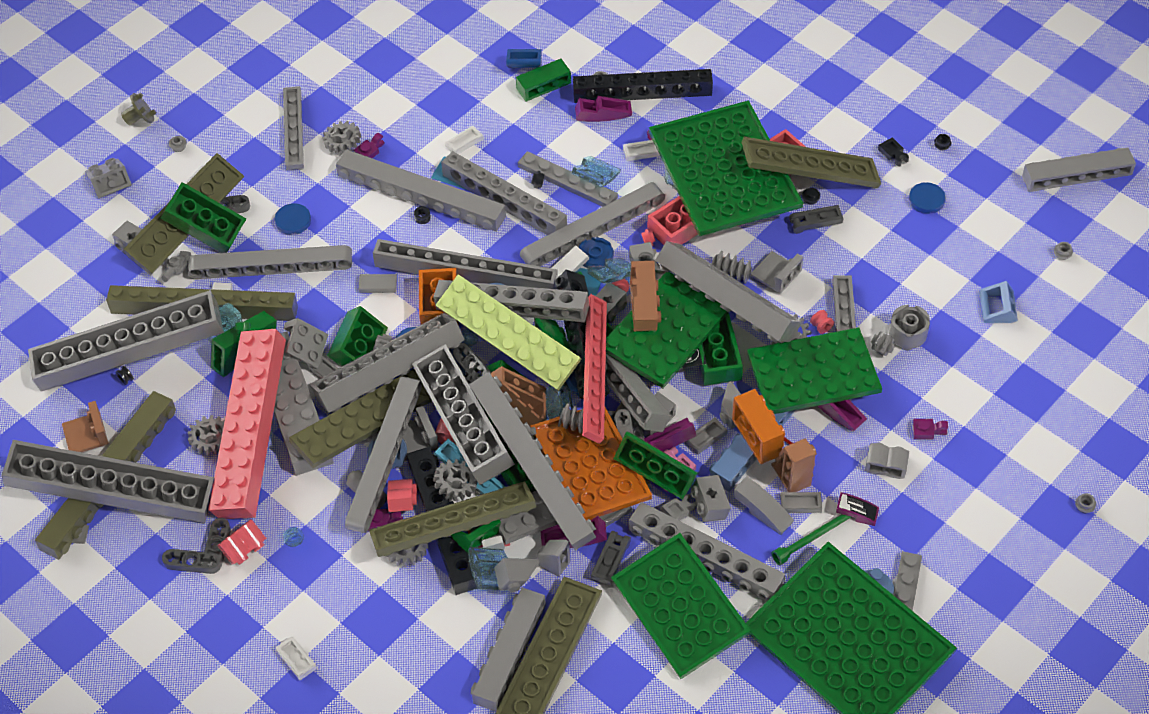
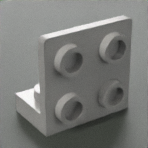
M110 158L104 164L92 165L85 171L91 180L98 198L132 185L125 166L119 159Z
M771 251L751 272V277L781 294L802 271L804 257L797 253L793 259L787 260Z
M299 318L285 322L283 329L290 332L285 353L313 368H318L328 334Z
M424 407L416 408L417 416L414 417V421L409 422L403 437L407 444V453L430 447L431 451L439 448L437 435Z

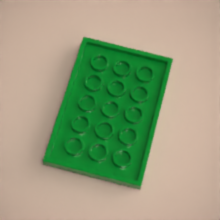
M665 272L658 280L656 295H659L660 307H657V311H661V323H658L657 330L634 331L631 310L606 338L607 355L664 389L729 313L720 307L721 303L707 299L705 297L706 293L693 290L689 287V283L678 280L670 272Z
M860 327L747 349V355L760 394L764 397L767 408L771 409L774 414L882 393V386Z
M678 533L611 577L615 586L680 679H683L751 634L747 624L681 533Z

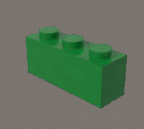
M562 58L516 76V89L525 102L571 84V71Z

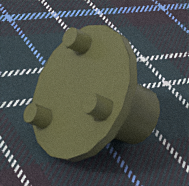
M141 92L130 95L132 106L121 113L123 120L129 126L141 118L150 124L154 122V115L157 112L154 109H150L142 98L143 94Z

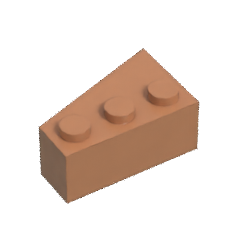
M631 261L630 292L634 331L657 330L658 323H661V311H657V307H660L659 295H656L658 280L655 279L654 261Z
M502 366L490 373L492 377L497 376L503 385L500 387L503 393L507 391L512 399V402H510L512 408L517 407L523 417L520 420L523 424L527 422L530 427V425L546 421V387Z
M806 438L784 447L779 456L775 458V462L771 463V466L788 492H798L811 486L817 453L815 447L809 444Z

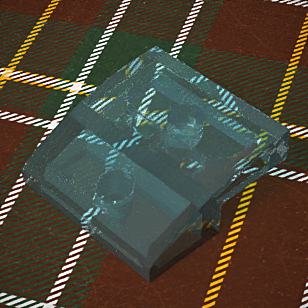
M593 156L583 158L581 165L573 167L571 174L597 186L604 187L618 176L621 169Z
M606 258L605 266H588L587 273L601 283L615 282L630 276L631 263L623 258Z
M470 547L468 549L469 563L477 588L499 590L494 567L503 558H508L504 549Z

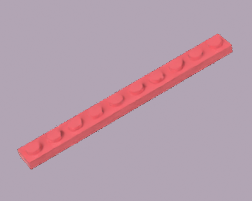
M590 294L588 297L589 308L586 316L582 436L600 444L604 440L607 302Z

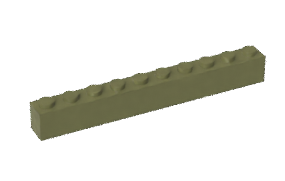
M110 285L106 298L111 314L135 315L211 290L218 302L221 318L249 319L265 311L277 321H290L296 319L298 309L296 295L290 292Z
M153 391L102 456L138 462L145 449L151 446L156 435L163 430L167 421L174 416L176 408L173 399ZM68 498L35 539L39 550L59 560L63 554L68 552L73 539L79 538L84 525L93 520L95 513L104 504Z

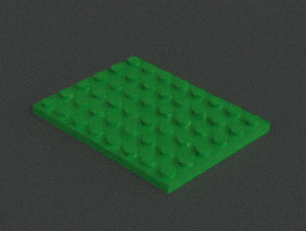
M749 100L649 127V134L699 237L803 208V201L788 174L749 168L742 145L743 138L749 137L770 141Z
M829 541L746 622L751 630V634H749L839 714H896L957 651L956 646Z

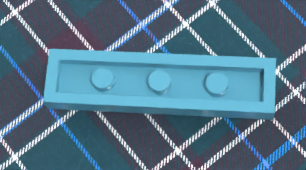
M449 439L435 451V456L445 464L447 460L454 463L455 459H458L459 464L465 461L457 445ZM493 477L481 485L477 482L476 490L480 494H486L506 486Z

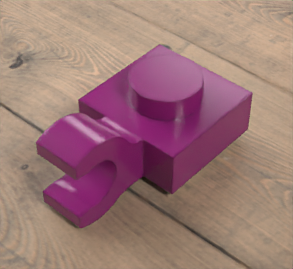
M379 132L376 133L371 142L366 139L354 149V152L374 158L379 154L378 148L385 144L381 140L383 135Z
M913 419L914 439H934V435H947L948 421H939L934 424L933 419Z
M376 509L368 531L402 520V512H391L389 514L388 509Z

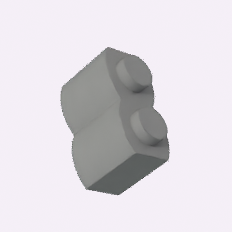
M870 443L865 471L871 474L904 479L910 451L900 446L888 447L883 443Z

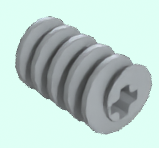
M722 250L719 254L715 255L711 263L726 274H730L732 278L737 276V281L739 282L744 278L745 284L749 279L752 269L750 260L745 265L744 258L737 262L736 255L733 259H730V253L723 257Z
M567 403L560 415L558 427L563 422L564 429H567L571 424V431H575L578 427L579 433H583V408L580 412H577V406L575 405L570 410L569 403Z

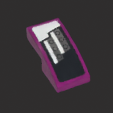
M840 492L836 513L856 517L855 522L875 526L879 511L878 506L857 496Z

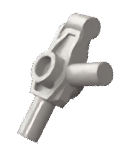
M180 251L178 256L166 259L163 265H166V272L161 277L164 282H167L173 274L178 275L183 272L188 264L189 257L192 256L191 252Z

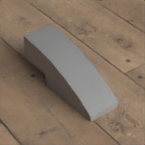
M748 476L734 489V498L747 506L750 514L780 535L794 522V519L766 490Z

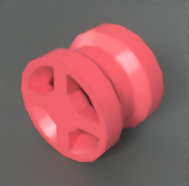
M825 310L816 312L810 319L811 324L817 327V331L820 334L828 332L834 325L833 319L828 318Z

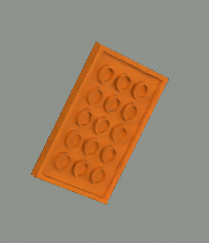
M606 407L604 412V440L600 444L582 436V433L578 431V427L575 431H571V424L567 429L563 428V422L558 427L560 416L530 425V428L535 427L537 434L533 435L534 439L537 438L543 447L540 451L543 455L548 454L553 462L551 468L554 472L558 470L564 479L561 482L564 488L568 486L574 494V497L571 499L575 504L579 502L585 511L582 514L585 520H592L596 516L601 517L652 499V493L643 476L613 459L622 441V437Z

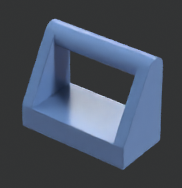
M1007 281L980 289L984 323H1013L1018 321L1014 291ZM988 296H1002L1003 311L990 314Z

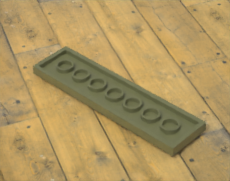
M744 137L742 140L749 168L879 188L881 185L873 158Z
M216 153L187 185L221 203L244 178V175L221 155ZM167 205L122 251L150 276L189 236V234L160 219Z
M410 370L406 375L397 377L391 383L377 388L374 392L368 393L290 436V444L312 468H315L379 432L400 378L407 377L420 380L416 370ZM423 383L413 412L416 411V408L432 402Z
M524 481L371 529L369 532L377 556H388L394 552L407 550L422 543H429L441 537H449L460 531H468L479 525H487L501 518H509L511 515L520 512H528L536 508V503Z
M565 576L563 577L496 714H545L602 596V590Z

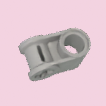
M618 410L615 414V422L622 439L628 431L644 440L642 427L634 417H631L633 415L629 410Z

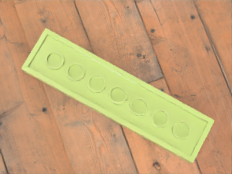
M459 274L436 304L443 312L558 391L581 361L579 356Z

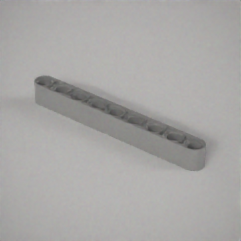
M654 182L648 183L529 244L521 250L520 257L526 264L543 266L568 253L575 246L578 247L582 241L598 237L660 205L666 196Z
M347 245L192 255L188 261V276L192 279H212L346 270L352 267V248Z
M401 377L348 511L345 521V528L361 533L368 532L420 395L421 380Z

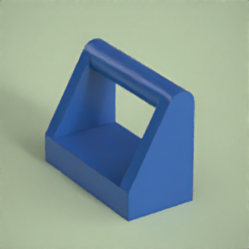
M508 49L506 66L508 68L541 67L542 49Z

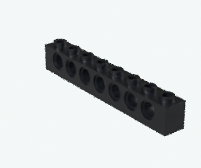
M711 69L573 76L574 103H577L579 98L596 101L597 96L621 100L712 96L713 88Z
M566 269L556 280L557 290L588 292L585 276ZM564 320L569 349L581 358V361L574 369L579 398L584 399L586 320L585 322ZM605 372V397H606V396L610 393V391H609V386H608L607 377H606V372Z
M430 447L407 453L408 464L414 481L417 483V489L425 512L454 504L453 501H449V498H445V493L439 494L440 488L430 487L435 486L436 482L433 481L437 468L436 465L439 464L435 453L432 454ZM452 537L435 539L455 595L478 589V580L481 579L478 567L474 568L473 566L475 559L472 551L467 553Z

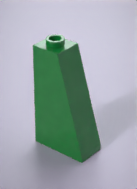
M265 311L244 321L251 323V331L276 329L277 320ZM235 327L212 338L211 368L222 377L227 376L235 367L239 345V336L235 332Z

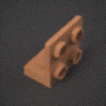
M96 401L88 403L90 411H87V416L62 423L68 450L85 452L109 444Z

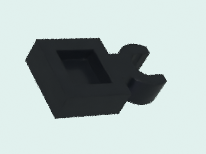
M893 137L878 145V150L888 160L894 159L897 166H901V159L906 163L909 162V155L903 152L904 148Z

